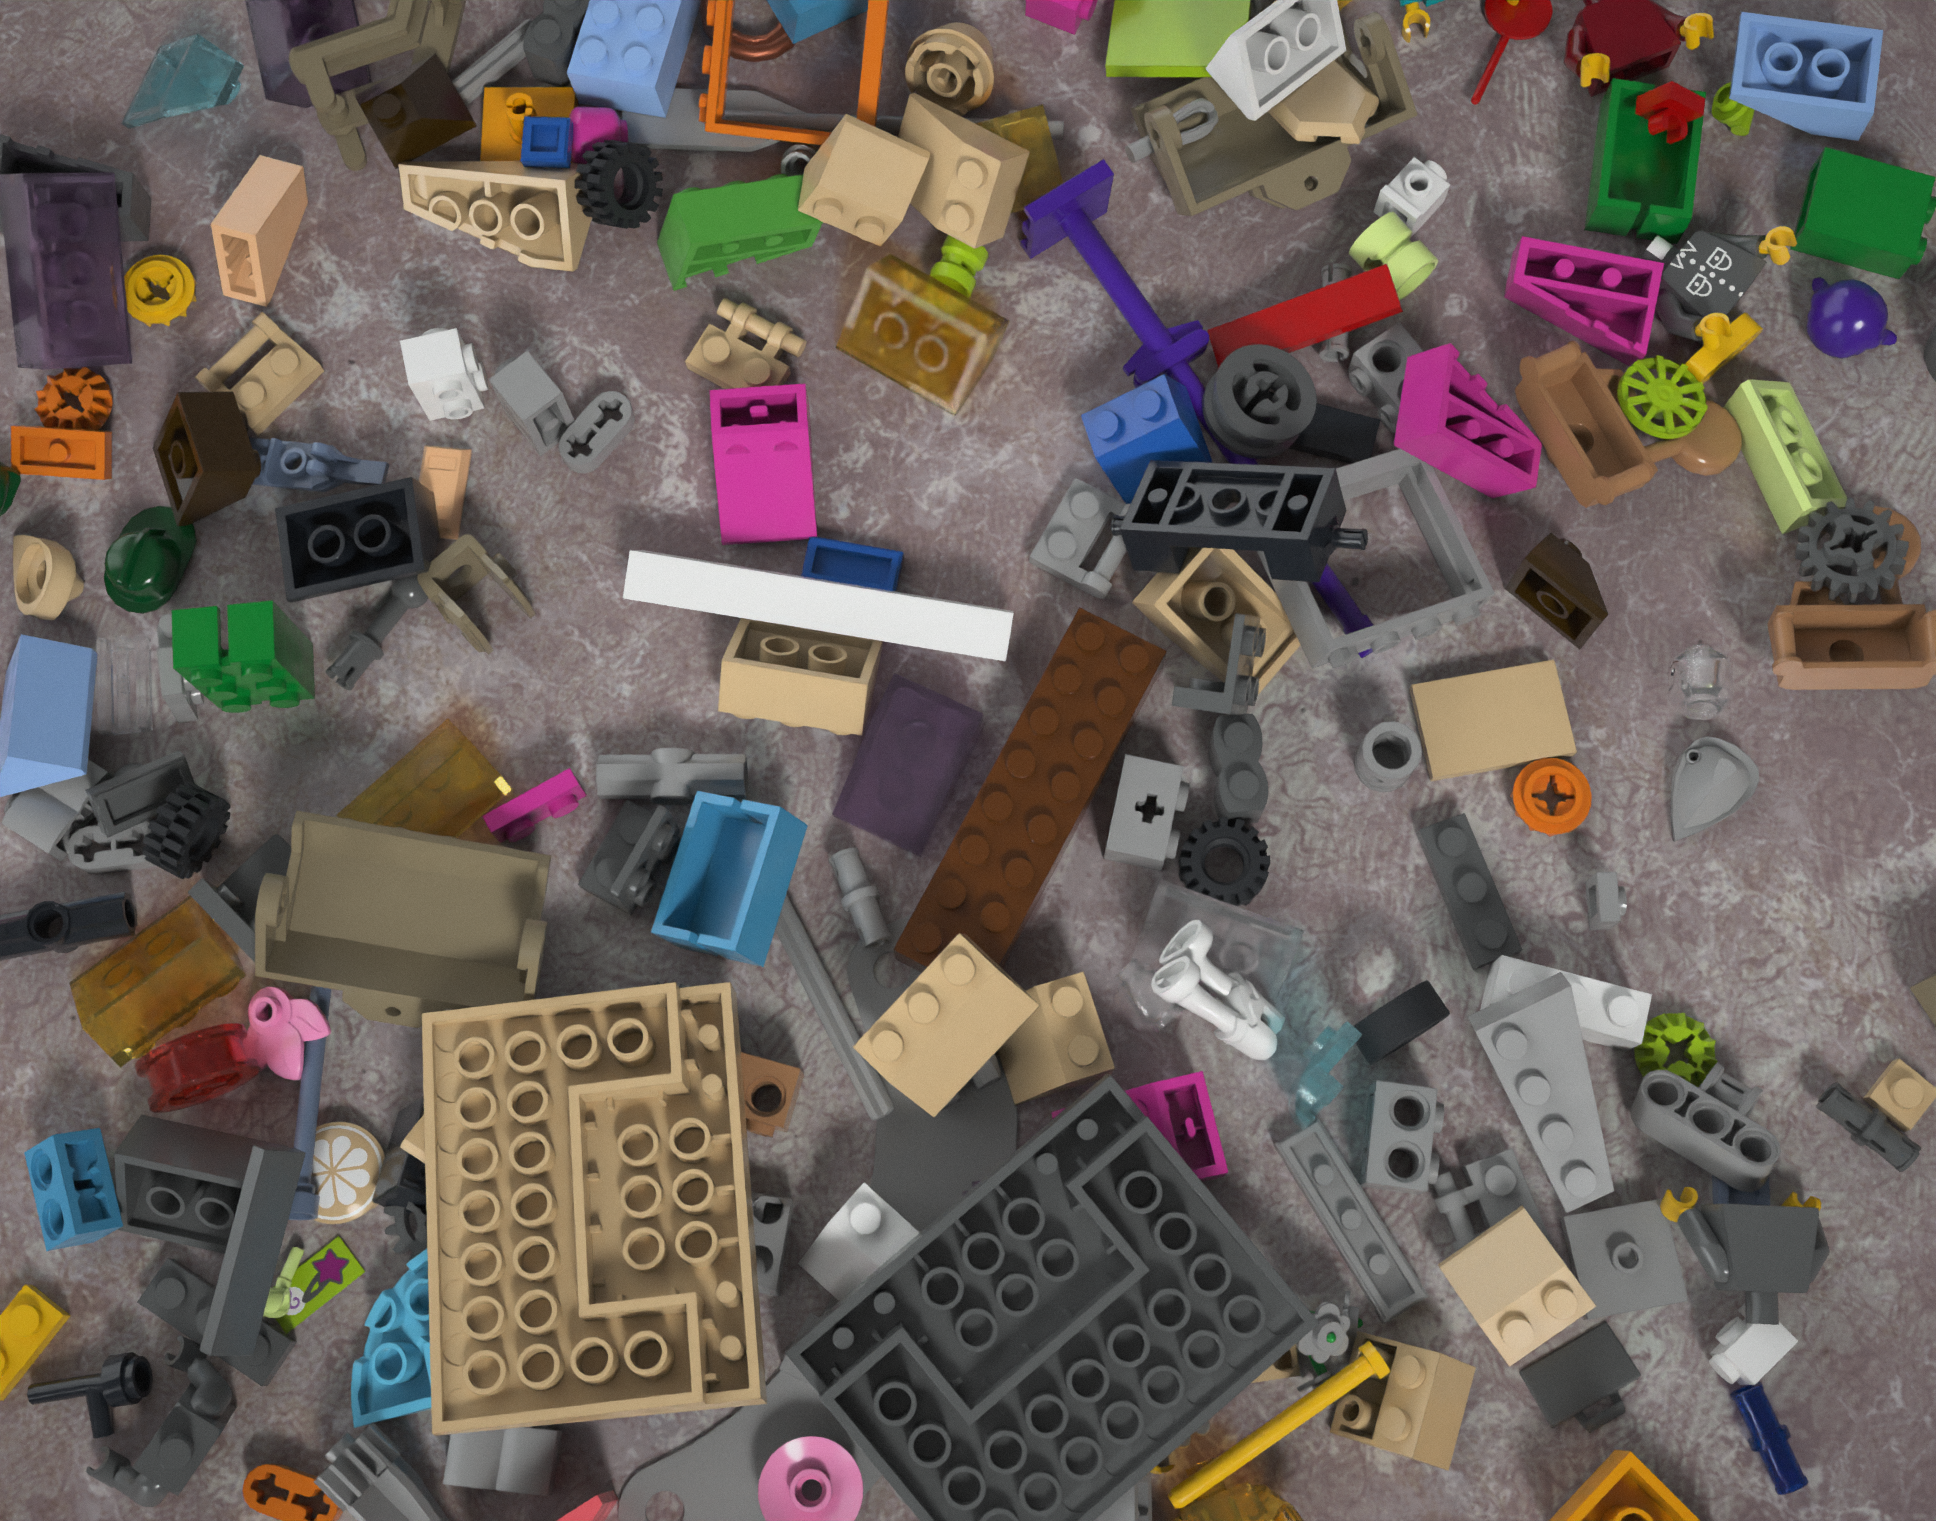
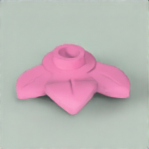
M280 987L262 988L254 994L249 1003L248 1019L250 1026L243 1038V1057L252 1073H258L269 1066L280 1077L300 1080L304 1064V1041L318 1040L330 1035L329 1022L319 1006L312 1000L294 999L286 990ZM269 1005H271L272 1007V1016L270 1019L268 1017Z

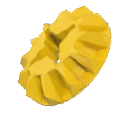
M153 255L136 262L127 271L121 284V300L127 312L134 319L142 321L149 327L160 323L170 326L171 320L178 316L186 317V309L191 302L196 301L194 292L197 282L190 269L181 260L168 255ZM151 281L155 286L166 287L170 299L167 301L159 297L154 298V294L151 291L152 288L148 283Z

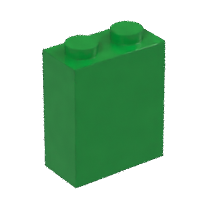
M1825 147L1810 169L1794 231L1797 245L1791 246L1790 250L1899 280L1911 264L1918 265L1924 255L1927 238L1921 235L1924 224L1929 223L1936 208V197L1931 195L1936 177Z

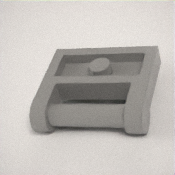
M1075 478L1031 553L1029 563L1096 598L1105 599L1112 587L1109 581L1127 551L1122 536L1112 537L1093 572L1086 571L1081 566L1109 517L1114 519V515L1125 516L1130 504H1126Z

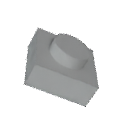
M1596 872L1585 882L1589 930H1610L1621 922V916H1624L1626 913V891L1623 886H1618L1617 872Z

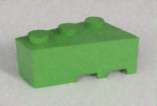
M777 174L766 180L749 183L738 180L729 182L722 187L709 189L691 187L673 194L657 241L673 291L687 287L685 278L709 270H713L715 277L728 274L727 265L754 256L756 264L812 247L823 222L798 211L804 174L795 176Z

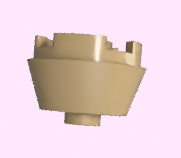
M960 22L949 23L921 34L912 43L907 56L905 78L909 91L913 93L916 90L920 96L959 116H964L968 111L980 107L990 96L994 84V55L988 39L975 27Z

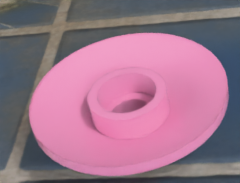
M818 1436L796 1438L779 1447L764 1465L758 1484L760 1509L766 1521H855L863 1501V1479L855 1459L840 1444ZM809 1479L817 1480L821 1484L822 1493L816 1500H809L803 1494V1485Z

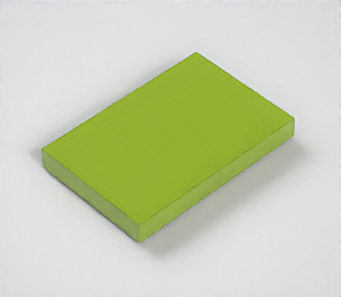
M1114 0L1105 64L1106 76L1212 77L1207 72L1206 67L1228 37L1250 21L1251 0Z

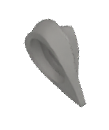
M1705 736L1693 741L1679 756L1671 782L1670 818L1673 842L1713 826L1735 813L1753 796L1759 782V770L1750 756L1739 747L1720 738Z

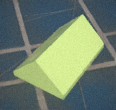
M1748 379L1740 384L1723 408L1727 409L1734 417L1742 434L1741 451L1781 533L1785 534L1801 528V526L1808 525L1809 516L1813 511L1825 516L1827 502L1832 501L1838 509H1844L1847 496L1790 382Z

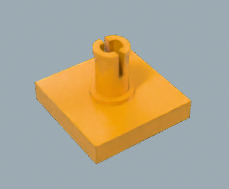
M484 87L480 161H520L524 116L569 118L572 109L578 107V99L573 87Z

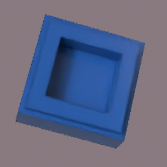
M524 116L520 160L523 166L570 168L573 143V121L571 118Z

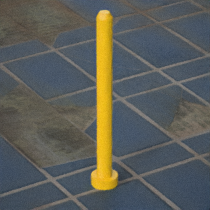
M1367 1341L1358 1349L1362 1356L1172 1488L1167 1497L1175 1509L1184 1508L1374 1373L1379 1379L1391 1372L1373 1344Z

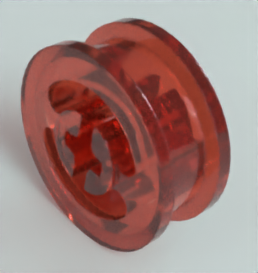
M228 1023L197 1030L166 1042L142 1056L135 1063L134 1068L139 1077L148 1079L153 1093L147 1100L150 1111L165 1113L189 1108L233 1091L257 1076L261 1070L258 1060L248 1058L242 1043L248 1036L245 1026L239 1023Z

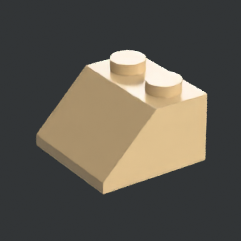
M846 114L805 166L798 211L858 236L862 240L882 246L903 221L928 163L930 152Z
M1084 971L1025 990L1040 1006L998 1050L1014 1105L1101 1079L1106 1074H1112L1115 1066Z
M1523 1205L1438 1264L1440 1270L1509 1367L1596 1307Z

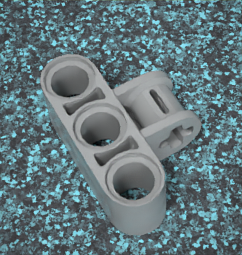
M1719 1063L1715 1064L1699 1088L1667 1070H1655L1645 1075L1630 1109L1631 1119L1636 1127L1735 1189L1753 1192L1765 1185L1779 1158L1781 1150L1780 1143L1775 1135L1748 1118L1764 1090L1757 1086L1752 1089L1724 1073L1725 1067ZM1653 1100H1657L1664 1105L1657 1104ZM1699 1128H1703L1707 1130L1709 1133H1705L1701 1131ZM1745 1156H1749L1757 1162L1748 1160Z

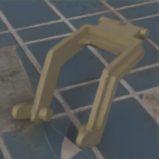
M390 0L386 17L294 47L290 50V67L297 80L306 85L320 124L328 134L335 136L343 162L349 170L359 171L367 164V156L357 127L369 122L355 95L387 78L335 94L329 77L415 49L411 66L436 53L447 74H449L466 0Z

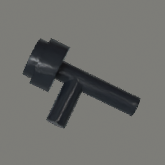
M134 1352L110 1355L105 1359L101 1373L30 1384L27 1397L29 1402L34 1405L86 1396L93 1438H103L115 1433L110 1406L120 1407L138 1404L142 1398L150 1394L153 1383L152 1369L147 1358L138 1356Z

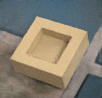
M1896 1059L1888 1065L1864 1096L1863 1100L1873 1108H1878L1886 1115L1889 1121L1903 1132H1906L1914 1127L1936 1098V1087L1901 1059Z

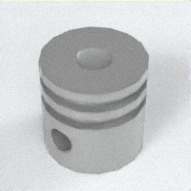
M1395 721L1382 722L1372 727L1360 744L1354 759L1355 773L1361 783L1369 789L1378 792H1392L1402 787L1420 762L1422 750L1416 733L1405 724Z

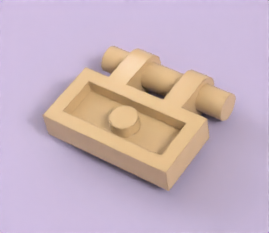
M724 298L718 307L717 315L730 321L731 324L726 331L710 323L708 324L685 361L687 369L724 389L784 385L791 374L790 366L778 359L784 350L796 357L801 356L807 341L793 334V329L780 321L774 324L757 315L756 308L744 302L738 305ZM748 331L767 341L762 351L742 341Z

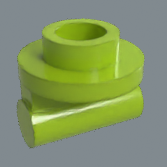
M1731 82L1726 83L1719 88L1714 96L1712 115L1720 123L1731 127L1733 134L1738 136L1748 135L1755 110L1729 99Z

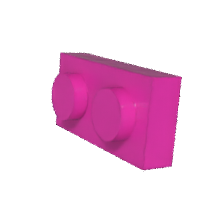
M569 768L482 817L492 835L500 843L507 839L509 842H516L530 835L535 830L534 825L552 815L553 818H559L569 814L578 807V800L587 795L577 777Z

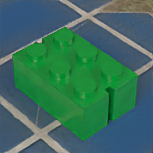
M1613 78L1599 107L1584 230L1626 236L1630 229H1636L1635 238L1653 241L1659 235L1669 243L1677 244L1692 220L1704 116L1687 122L1688 132L1686 137L1669 144L1666 142L1667 130L1652 135L1648 130L1649 120L1635 114L1637 96L1653 90L1655 84ZM1691 90L1706 99V92Z
M273 600L227 605L229 649L221 647L220 608L218 606L172 610L173 669L218 708H221L222 711L229 713L247 712L251 710V705L262 704V701H270V706L275 708H292L300 705V700L315 699L313 643Z

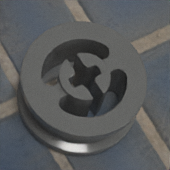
M1255 344L1241 347L1226 357L1204 390L1202 410L1209 430L1224 447L1243 457L1267 459L1280 455L1289 449L1299 434L1309 425L1315 414L1317 396L1309 373L1296 358L1279 348ZM1270 388L1275 392L1270 400L1264 399L1259 402ZM1259 402L1248 416L1243 412L1248 404L1254 405Z

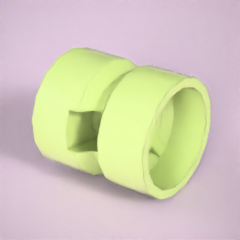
M1389 212L1372 223L1356 239L1350 248L1349 255L1364 271L1387 264L1400 301L1429 277L1436 268L1438 259L1420 240L1411 242L1412 231L1395 212Z

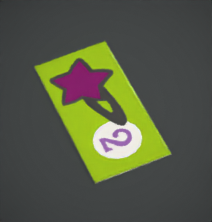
M340 1236L296 1269L289 1288L291 1296L290 1309L286 1315L275 1318L286 1334L365 1273V1270Z

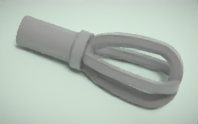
M1204 98L1196 99L1173 114L1177 124L1196 113L1203 112L1208 115L1206 123L1181 133L1183 145L1207 136L1218 123V113L1213 104ZM1148 135L1125 146L1127 157L1132 163L1154 153Z

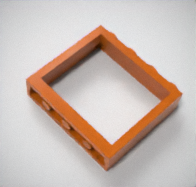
M708 0L707 26H714L713 45H705L702 62V73L710 75L708 94L701 93L699 99V122H706L705 132L822 146L832 132L724 120L735 0ZM868 0L857 119L876 127L889 0Z

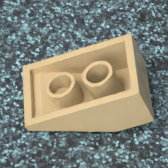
M916 93L910 94L898 137L930 152L928 163L910 204L936 229L974 249L1003 238L1030 151Z
M1190 547L1179 573L1158 572L1132 601L1165 636L1222 682L1226 680L1235 614H1246L1260 618V628H1266V643L1263 656L1255 657L1252 676L1259 677L1258 694L1301 645L1278 595L1233 549Z

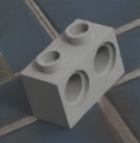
M1400 322L1355 351L1348 368L1349 380L1354 389L1361 396H1368L1378 408V416L1381 422L1392 433L1396 432L1407 357L1424 352ZM1377 361L1387 362L1393 367L1394 371L1389 373L1381 372L1373 363Z
M1376 1080L1369 1086L1359 1178L1361 1187L1420 1195L1428 1191V1184L1436 1183L1439 1171V1154L1432 1153L1433 1133L1441 1132L1444 1120V1103L1437 1102V1088ZM1405 1100L1414 1105L1418 1114L1417 1122L1414 1126H1404L1396 1120L1394 1116L1396 1101ZM1392 1151H1403L1411 1158L1413 1168L1409 1177H1398L1390 1170L1388 1159Z

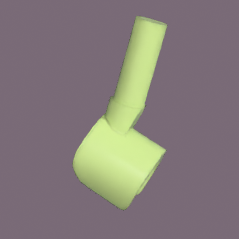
M292 1247L280 1276L277 1278L275 1288H270L263 1317L280 1318L288 1313L291 1301L289 1291L292 1284L291 1280L304 1254V1250Z

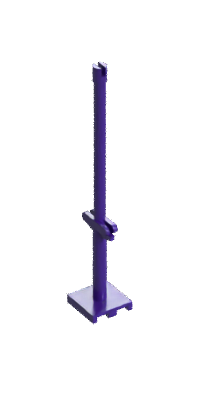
M1105 160L1099 161L1025 206L1024 212L1029 219L1022 223V231L1026 238L1020 241V245L1030 259L1068 236L1143 345L1123 366V370L1128 377L1135 373L1133 378L1134 387L1137 388L1163 374L1183 384L1187 388L1197 419L1229 464L1259 465L1255 459L1243 457L1224 447L1213 436L1205 422L1202 410L1205 387L1189 363L1205 353L1209 342V334L1203 330V326L1198 320L1166 328L1092 223V221L1107 213L1114 173ZM1327 563L1320 582H1312V584L1344 628L1342 630L1344 634L1373 626L1369 617L1361 612ZM1371 648L1358 654L1361 658H1364L1371 654L1373 650Z

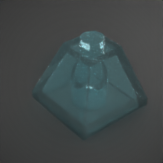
M194 34L161 46L121 124L131 129L228 105L235 99L241 88V82L238 81L244 65L199 34Z

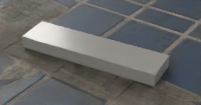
M1319 1118L1274 1144L1278 1154L1382 1323L1390 1321L1429 1297Z

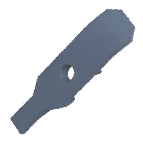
M249 437L252 449L258 451L261 460L260 475L258 478H255L252 485L327 492L344 483L374 486L386 482L389 469L387 462L347 457L333 445L318 442L302 443L282 441L277 438L261 439ZM302 458L301 465L297 469L292 470L293 463Z

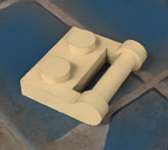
M263 312L252 321L254 327L209 370L204 367L195 376V379L208 392L233 391L239 410L244 411L246 414L248 428L257 436L324 372L320 363L283 332ZM267 340L272 342L275 347L231 390L223 384Z

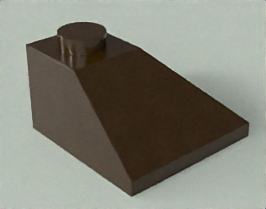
M436 53L355 95L363 113L395 169L399 168L398 164L401 162H410L477 127Z
M1552 533L1546 536L1528 553L1505 587V590L1579 650L1608 616V611L1590 564L1582 558V553L1576 545L1569 540L1558 539Z

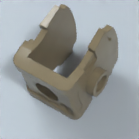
M465 534L432 560L429 571L418 574L417 580L430 601L435 603L447 623L455 624L461 630V634L479 653L486 652L489 655L494 649L476 625L455 603L461 596L489 574L530 619L536 613L524 592L513 580L517 572L499 552L491 557L472 535ZM464 565L462 570L456 576L450 578L451 574L456 569Z

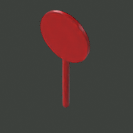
M1485 0V18L1490 27L1500 34L1501 37L1471 98L1472 104H1479L1509 39H1531L1545 31L1551 21L1553 12L1550 0H1520L1516 6L1509 4L1506 0Z

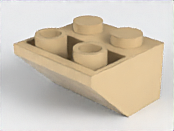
M1357 1331L1349 1364L1362 1356L1358 1348L1367 1341H1370L1391 1372L1382 1379H1379L1374 1373L1340 1397L1330 1433L1449 1471L1476 1367L1439 1352Z

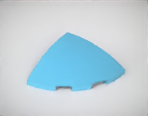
M427 1249L406 1264L409 1270L393 1288L381 1292L366 1319L365 1326L370 1328L363 1356L354 1361L352 1370L351 1408L354 1428L370 1425L372 1422L378 1423L431 1409Z

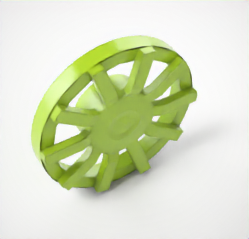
M1656 355L1655 358L1637 360L1625 371L1618 384L1617 396L1624 415L1638 429L1657 438L1676 439L1691 433L1703 419L1708 409L1703 391L1705 387L1702 382H1699L1687 370L1689 366L1683 363L1679 365L1676 362L1664 359L1663 356ZM1649 369L1657 370L1656 379L1654 378L1653 374L1649 371ZM1639 372L1648 384L1632 378V375ZM1666 372L1673 374L1671 380L1666 379ZM1681 380L1685 385L1678 387L1676 384ZM1628 386L1643 392L1641 395L1629 397ZM1692 393L1694 400L1684 398L1683 395ZM1641 404L1642 409L1647 413L1645 417L1633 405ZM1680 406H1686L1691 409H1694V418H1692L1685 411V409H1683ZM1673 414H1677L1686 425L1674 427ZM1651 419H1664L1665 426L1656 425L1651 422Z

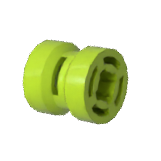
M948 235L941 247L942 259L933 265L928 281L945 295L958 299H968L971 297L976 286L974 276L976 272L984 268L988 259V252L983 246L974 249Z

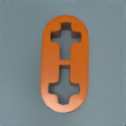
M264 1464L250 1471L244 1480L242 1491L248 1506L270 1517L282 1521H338L343 1513L324 1493L323 1501L330 1505L329 1512L318 1514L315 1519L311 1517L313 1508L298 1502L300 1495L306 1497L318 1496L322 1490L314 1483L317 1476L282 1464ZM274 1474L276 1475L274 1484L277 1487L289 1490L287 1498L283 1496L269 1497L265 1502L263 1500L265 1491L258 1488L260 1480L270 1479Z

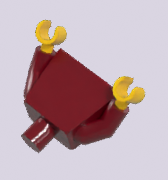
M1583 0L1586 7L1579 11L1572 29L1567 33L1563 63L1567 69L1580 78V85L1587 87L1588 92L1593 97L1606 92L1613 78L1634 81L1668 68L1681 45L1680 41H1686V47L1693 50L1700 45L1699 37L1714 38L1713 18L1707 13H1694L1688 17L1677 15L1653 0Z

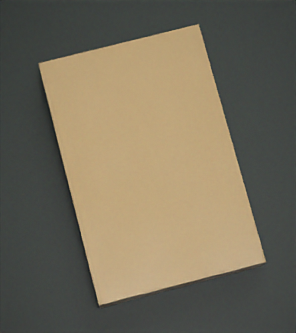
M1554 659L1412 684L1409 688L1430 782L1526 765L1542 758H1566L1577 753Z

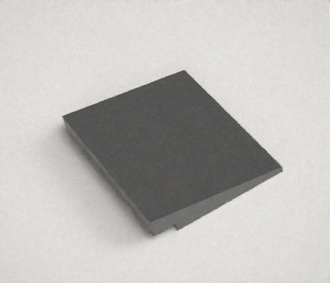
M1106 1074L786 1347L785 1354L817 1391L819 1399L920 1521H1094L1316 1327L1319 1321L1151 1120L1141 1112L1110 1074Z

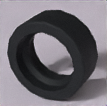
M1426 980L1362 1019L1349 1029V1034L1367 1062L1372 1065L1440 1023L1449 1016L1450 1012L1431 983Z

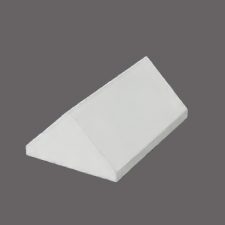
M1337 0L1275 1L1228 37L1206 67L1207 72L1248 119L1256 121L1346 51Z

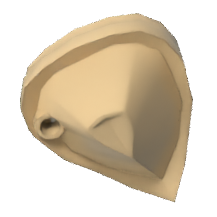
M28 535L13 537L14 592L19 610L24 615H30L41 620H55L61 614L67 602L79 597L83 592L84 581L76 573L72 554L56 541Z

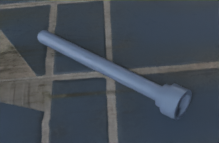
M311 986L310 1000L319 1006L328 1020L331 989ZM326 1037L305 1041L304 1064L301 1075L293 1148L306 1152L288 1220H314L318 1218L320 1196L315 1194L316 1186L311 1184Z

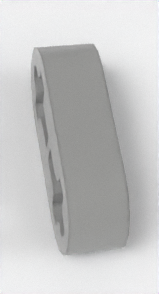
M607 391L599 394L563 433L559 440L558 448L565 465L570 470L583 474L594 471L631 431L634 426L635 415L630 401L625 395L617 391ZM619 408L622 419L617 422L611 418L605 423L606 419L603 411L609 409L614 412ZM576 443L581 446L588 443L591 454L585 456L580 453L574 458L575 453L572 446Z
M145 821L108 838L101 832L99 825L81 828L73 833L68 841L66 850L68 859L73 865L89 874L137 870L155 866L144 859L145 855H140V853L132 848H124L126 844L140 842V834L144 836L151 832V829L148 828L150 823ZM92 840L105 847L111 846V850L96 852L94 854V861L83 855V850L91 848Z

